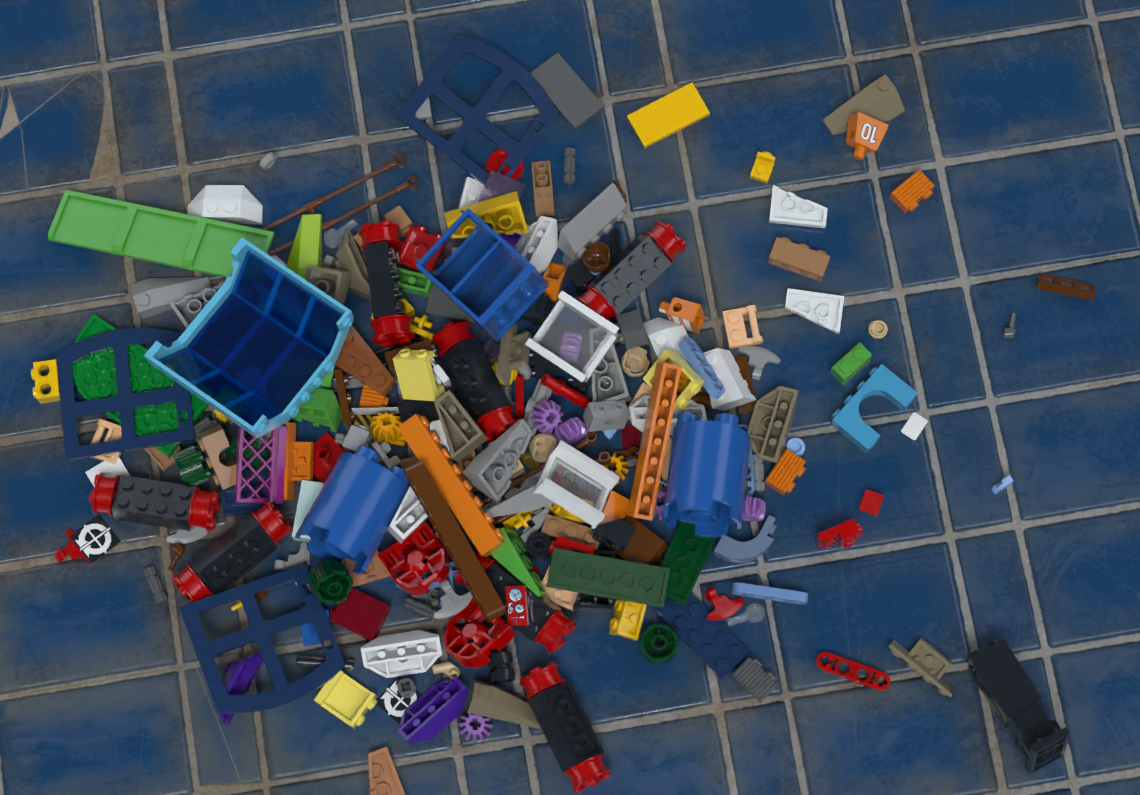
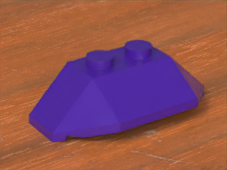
M260 652L236 659L232 664L229 663L224 671L226 675L222 681L228 695H246L264 662ZM219 713L221 721L227 726L235 713Z
M457 677L435 683L404 711L397 731L408 743L432 740L462 713L468 689Z

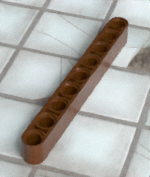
M419 460L404 468L403 473L485 620L490 622L505 614L506 609L425 464L422 460Z

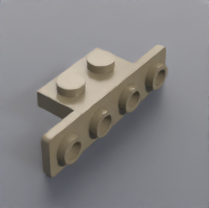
M516 323L504 334L500 341L496 376L505 386L510 385L512 370L528 366L530 348L525 343L529 338L532 339V335L528 331L517 335L518 326Z
M923 638L917 642L910 652L895 640L888 646L893 655L903 658L909 668L920 672L922 678L928 683L932 682L938 687L937 690L941 694L951 697L956 690L941 678L952 662Z

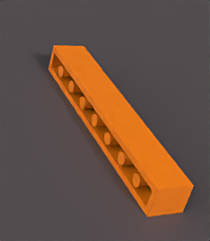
M662 362L656 363L627 516L652 521L682 366Z
M418 414L413 415L397 428L418 460H422L444 500L481 556H489L505 544L503 533L492 524L494 521L492 516L488 512L485 513L481 507L483 505L482 501L477 495H473L471 492L472 486L466 479L463 480L461 477V469L456 463H452L450 460L451 454L445 447L442 448L439 443L441 439L436 432L432 433L428 427L430 423L427 418Z

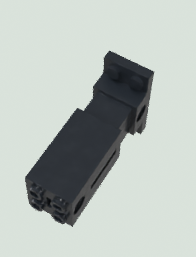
M1003 638L999 641L996 639L991 641L985 649H977L970 654L968 670L1004 728L1010 727L1019 741L1018 750L1026 761V770L1031 775L1064 756L1070 733L1066 727L1061 729L1056 719L1050 721L1041 707L1042 697L1005 639Z

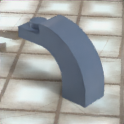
M769 515L760 533L750 541L740 542L728 536H722L713 555L733 563H745L759 558L773 544L774 539L768 535L772 536L777 527L775 525L776 518Z

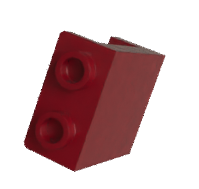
M350 588L351 592H348L347 600H344L343 603L340 602L337 608L333 607L329 618H331L330 622L371 642L378 637L391 611V607Z

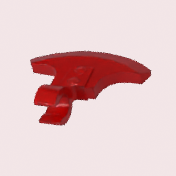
M67 529L65 534L70 542L66 547L54 554L56 560L60 563L67 556H70L73 561L78 558H84L91 564L69 537L74 531Z
M713 587L707 589L704 596L714 607V611L707 615V620L716 621L732 616L741 608L744 599L740 597L736 600H730L726 595L718 597Z

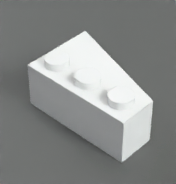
M411 486L388 527V531L400 544L428 518Z

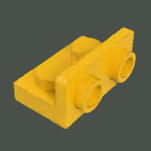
M616 600L614 605L615 613L609 623V634L619 635L634 641L638 640L647 605Z

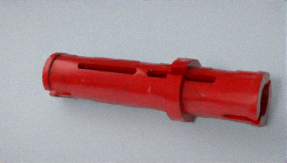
M545 374L541 379V385L551 389L554 394L567 398L585 410L588 403L593 401L566 385L564 381H559L549 374Z

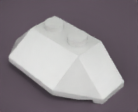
M206 185L188 205V215L232 224H262L263 206L244 185Z
M540 216L538 221L528 227L529 233L521 235L515 250L543 276L558 248V232L556 219Z
M660 317L643 323L649 346L656 361L664 350H675L690 365L679 348V343L685 337H688L684 325Z
M643 395L629 407L631 423L641 432L644 430L650 395ZM690 399V403L685 409L673 410L669 435L673 434V429L677 426V417L680 414H695L701 420H707L704 405L697 404Z
M416 630L380 636L362 646L361 654L364 667L386 678L426 672L442 655L439 635Z

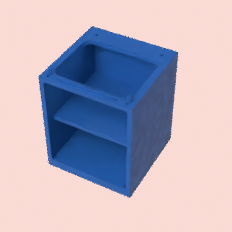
M469 208L466 211L462 209L461 212L463 214L452 224L421 260L416 259L418 263L415 266L436 288L498 342L549 285L530 262ZM470 219L475 225L474 231L435 273L431 274L425 267L428 260L465 220Z

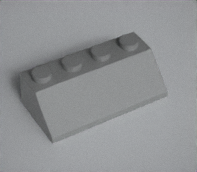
M614 183L609 185L561 229L557 247L573 261L578 257L582 258L584 251H587L591 243L599 242L600 236L604 233L608 234L612 230L613 224L617 221L621 222L625 218L627 205Z

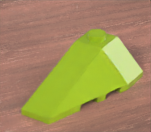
M321 214L302 215L286 265L287 268L305 279L307 265L322 267ZM284 278L285 289L293 285L296 290H303Z

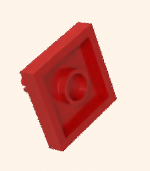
M328 433L315 442L313 447V475L320 483H325L328 478V472L333 469L340 455L346 453Z

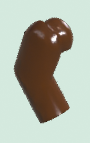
M702 393L692 396L691 400L697 404L702 403L706 405L708 411L715 410L712 408L708 394Z

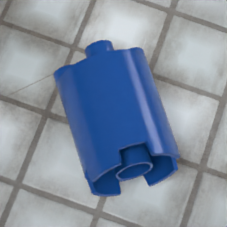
M684 413L678 415L677 426L673 429L663 513V521L668 527L675 528L677 520L690 524L695 523V536L702 535V537L727 536L729 525L737 523V529L742 528L751 439L746 431L738 427L739 418L737 416L721 413L715 416V421L701 420L695 414Z
M361 445L357 448L356 452L348 451L340 455L295 535L298 539L301 535H308L311 539L307 550L325 562L330 558H334L337 561L340 558H346L356 562L353 570L355 574H364L409 489L407 487L409 483L403 473V469L392 466L390 470L377 463L379 455L375 451Z

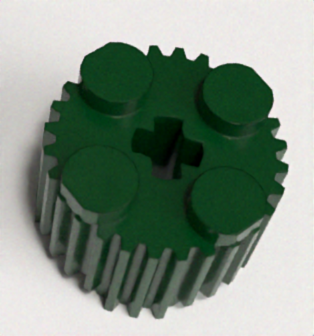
M244 430V438L249 441L251 439L250 434ZM238 433L230 441V447L225 449L226 453L231 458L233 456L236 460ZM256 438L250 445L257 451L263 443L259 438ZM249 447L243 451V457L246 461L254 454ZM265 448L259 455L265 461L270 451ZM256 457L249 464L256 470L262 462Z
M192 445L172 454L186 485L197 486L212 478L199 445Z
M330 558L326 562L323 561V564L319 563V566L311 569L309 573L311 578L309 579L310 585L320 602L340 604V602L343 603L344 600H347L348 592H351L350 588H352L354 582L343 563L341 564L340 561L338 562L336 559Z
M659 623L657 625L653 624V626L649 625V628L643 631L639 642L641 655L652 665L659 664L661 666L662 663L663 665L666 662L669 663V660L672 661L678 652L679 641L677 633H674L671 627L667 628V625L663 626V624L659 625ZM660 640V643H664V645H662V648L654 646L656 645V641Z

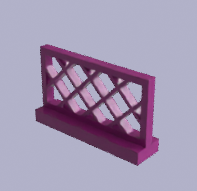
M281 425L272 430L271 437L267 441L259 437L263 445L257 451L250 445L256 437L253 436L247 441L244 438V429L240 426L238 427L234 502L263 503L270 500L271 503L283 504L287 426ZM249 447L254 454L246 461L243 457V451ZM267 447L270 451V457L264 461L259 454ZM257 457L262 464L254 470L249 463ZM247 466L253 473L245 480L242 477V470ZM264 467L269 470V476L265 480L258 474ZM256 476L261 484L254 490L248 483ZM247 486L252 493L246 498H240L241 490ZM263 486L268 489V498H261L257 494Z

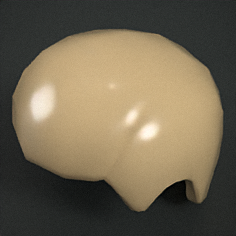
M637 346L624 352L621 357V367L628 376L640 377L647 372L650 361L647 359V351Z
M542 432L534 436L529 442V450L533 459L538 463L546 462L548 456L558 444L557 439L548 432Z

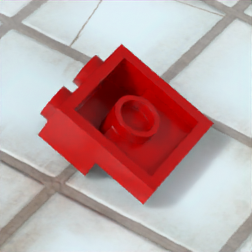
M419 224L417 227L411 226L399 253V263L421 272L415 266L418 263L416 259L421 260L442 235L436 232L432 235L427 232L428 228ZM448 241L426 263L425 267L430 273L435 269L438 260L441 259Z
M853 518L817 534L815 543L818 549L821 547L827 549L833 546L835 541L839 548L843 546L848 548L856 544L855 541L861 537L863 530L859 522L856 523Z
M557 536L556 541H552L549 550L550 556H552L553 548L591 555L595 553V547Z

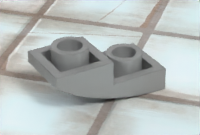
M548 508L537 510L533 514V518H531L534 526H529L522 531L523 535L520 538L525 546L527 538L531 534L541 532L547 514L550 515Z

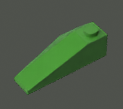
M501 528L505 544L491 553L490 556H493L538 597L547 596L538 574L532 572L533 563L524 554L527 550L516 530Z

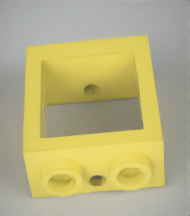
M664 350L643 377V380L652 388L657 362L675 363L678 366H682L681 371L691 380L682 394L675 400L674 410H682L689 405V400L692 396L700 391L704 380L675 350Z

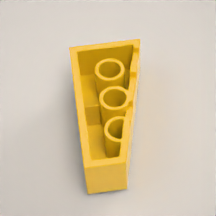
M517 191L444 213L448 229L463 214L461 210L466 211L469 208L497 234L529 233ZM470 219L465 220L451 235V239L467 238L474 231L475 225Z

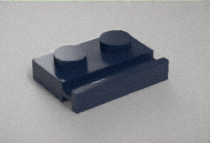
M260 484L250 486L255 490ZM247 486L241 490L240 498H246L252 493ZM229 487L224 490L221 488L224 517L248 515L250 512L255 513L262 507V503L234 502L235 487ZM261 489L257 492V494H258L260 497H261Z

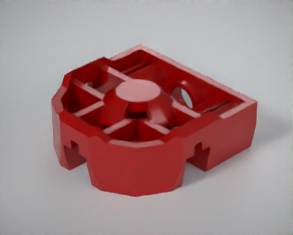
M426 522L419 526L401 544L397 541L377 555L396 584L403 591L412 595L428 593L430 591L428 587L431 586L432 582L436 583L438 581L440 584L450 572L448 554ZM424 558L428 559L426 565L423 564ZM431 570L433 575L423 581L421 578L424 575L423 573L425 571L428 573Z
M473 598L462 611L454 615L447 622L443 638L445 649L451 656L465 667L477 669L491 661L488 657L491 649L494 650L496 648L500 652L516 634L499 617L490 621L494 626L489 630L482 623L485 618ZM463 618L467 624L460 631L455 625L457 620ZM468 639H473L474 642L468 643ZM487 640V644L482 649H480L479 647L482 646L480 643L482 641L486 642Z

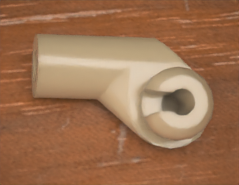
M450 661L432 665L434 674L444 672L451 679L454 677L459 678L460 676L459 668Z

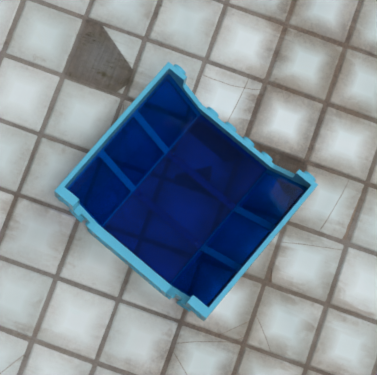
M241 238L230 251L233 257L231 266L234 267L232 275L227 276L225 283L178 340L172 342L171 347L168 348L156 341L144 356L149 364L245 431L259 438L287 423L291 417L294 418L298 414L300 406L310 399L312 391L322 384L324 376L334 369L354 317L350 309L244 238Z

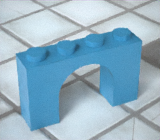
M883 364L879 368L875 366L868 374L870 378L866 382L863 380L857 386V393L854 396L849 395L844 401L845 406L842 410L838 408L831 416L833 418L831 425L866 454L878 442L881 435L862 420L859 414V404L861 401L872 395H880L890 400L904 412L917 396L915 390Z

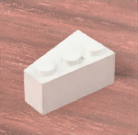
M715 348L703 353L725 388L724 394L719 399L710 396L713 409L726 411L756 400L755 396L749 391L748 383L741 376L740 368L729 350Z

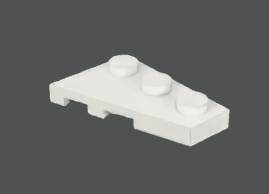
M773 185L769 223L825 228L828 208L810 200H804L795 196L794 193L786 192Z
M788 288L785 309L839 334L844 296Z

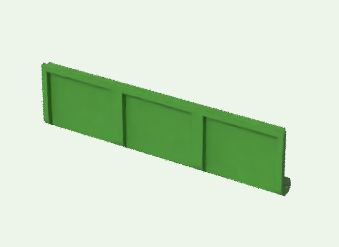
M65 190L49 229L48 240L227 278L228 275H232L234 269L231 266L233 257L230 251L241 238H244L268 254L275 233ZM251 256L242 281L260 284L263 278L262 267L264 263Z

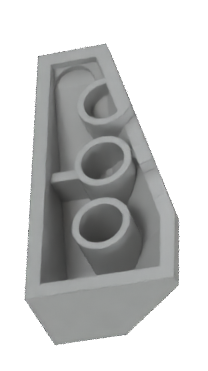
M208 277L148 278L131 284L133 299L142 319L171 310L172 307L169 302L174 300L177 302L184 299L187 295L200 293L202 289L207 287L212 288Z
M520 419L476 456L463 471L475 488L496 502L508 490L513 471H517L519 466L517 462L520 455L525 452L533 434L525 420Z
M542 471L525 479V483L520 488H511L505 494V497L503 499L500 498L498 502L492 500L484 505L482 508L485 513L488 512L492 517L538 510L542 507L548 508L553 505L554 502L542 494L533 493Z

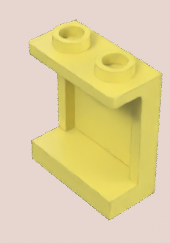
M405 348L400 350L393 358L403 399L435 401L445 392L444 386L436 385L430 363V360L435 356L434 351Z
M340 671L322 687L314 701L355 729L356 726L360 727L366 718L364 715L367 710L371 711L377 703V700H375L377 696L344 674L343 671Z

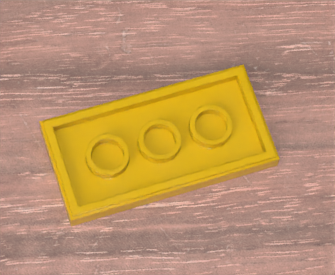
M690 83L627 115V119L643 147L647 148L709 116L710 112L694 84Z

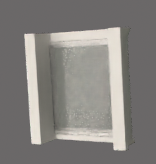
M561 291L558 295V303L533 339L529 338L525 345L582 383L583 381L587 383L619 336V327L564 291Z
M560 440L556 448L548 456L533 493L542 494L592 525L591 528L594 529L605 517L602 509L609 491L616 485L620 476Z

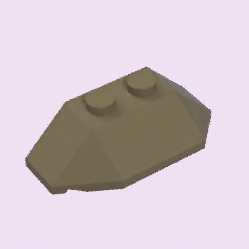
M349 229L345 232L336 253L338 261L335 264L337 269L351 272L348 286L351 292L371 300L367 268Z
M779 386L756 401L747 433L750 435V445L758 459L773 463L779 461L784 452L795 416L799 390Z

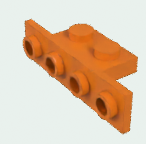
M287 422L285 423V426H287L283 496L284 500H295V481H313L314 442H296V423Z

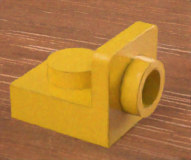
M758 152L750 178L768 184L776 157L769 152Z

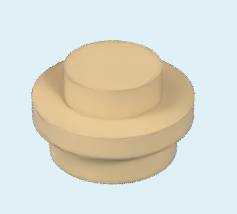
M881 320L872 321L868 328L870 336L875 339L883 338L888 331L886 323Z

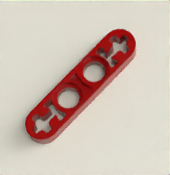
M822 652L816 658V666L824 672L877 691H885L890 685V677L884 672L828 652ZM828 657V662L834 663V659L838 661L835 664L834 670H831L833 665L826 664V666H822V662L819 659ZM840 663H846L849 666L847 673L839 672L838 665ZM859 670L867 672L868 678L866 680L858 679L857 672ZM872 673L875 674L873 677L875 679L883 677L886 685L883 684L879 687L878 682L872 680V684L868 683Z

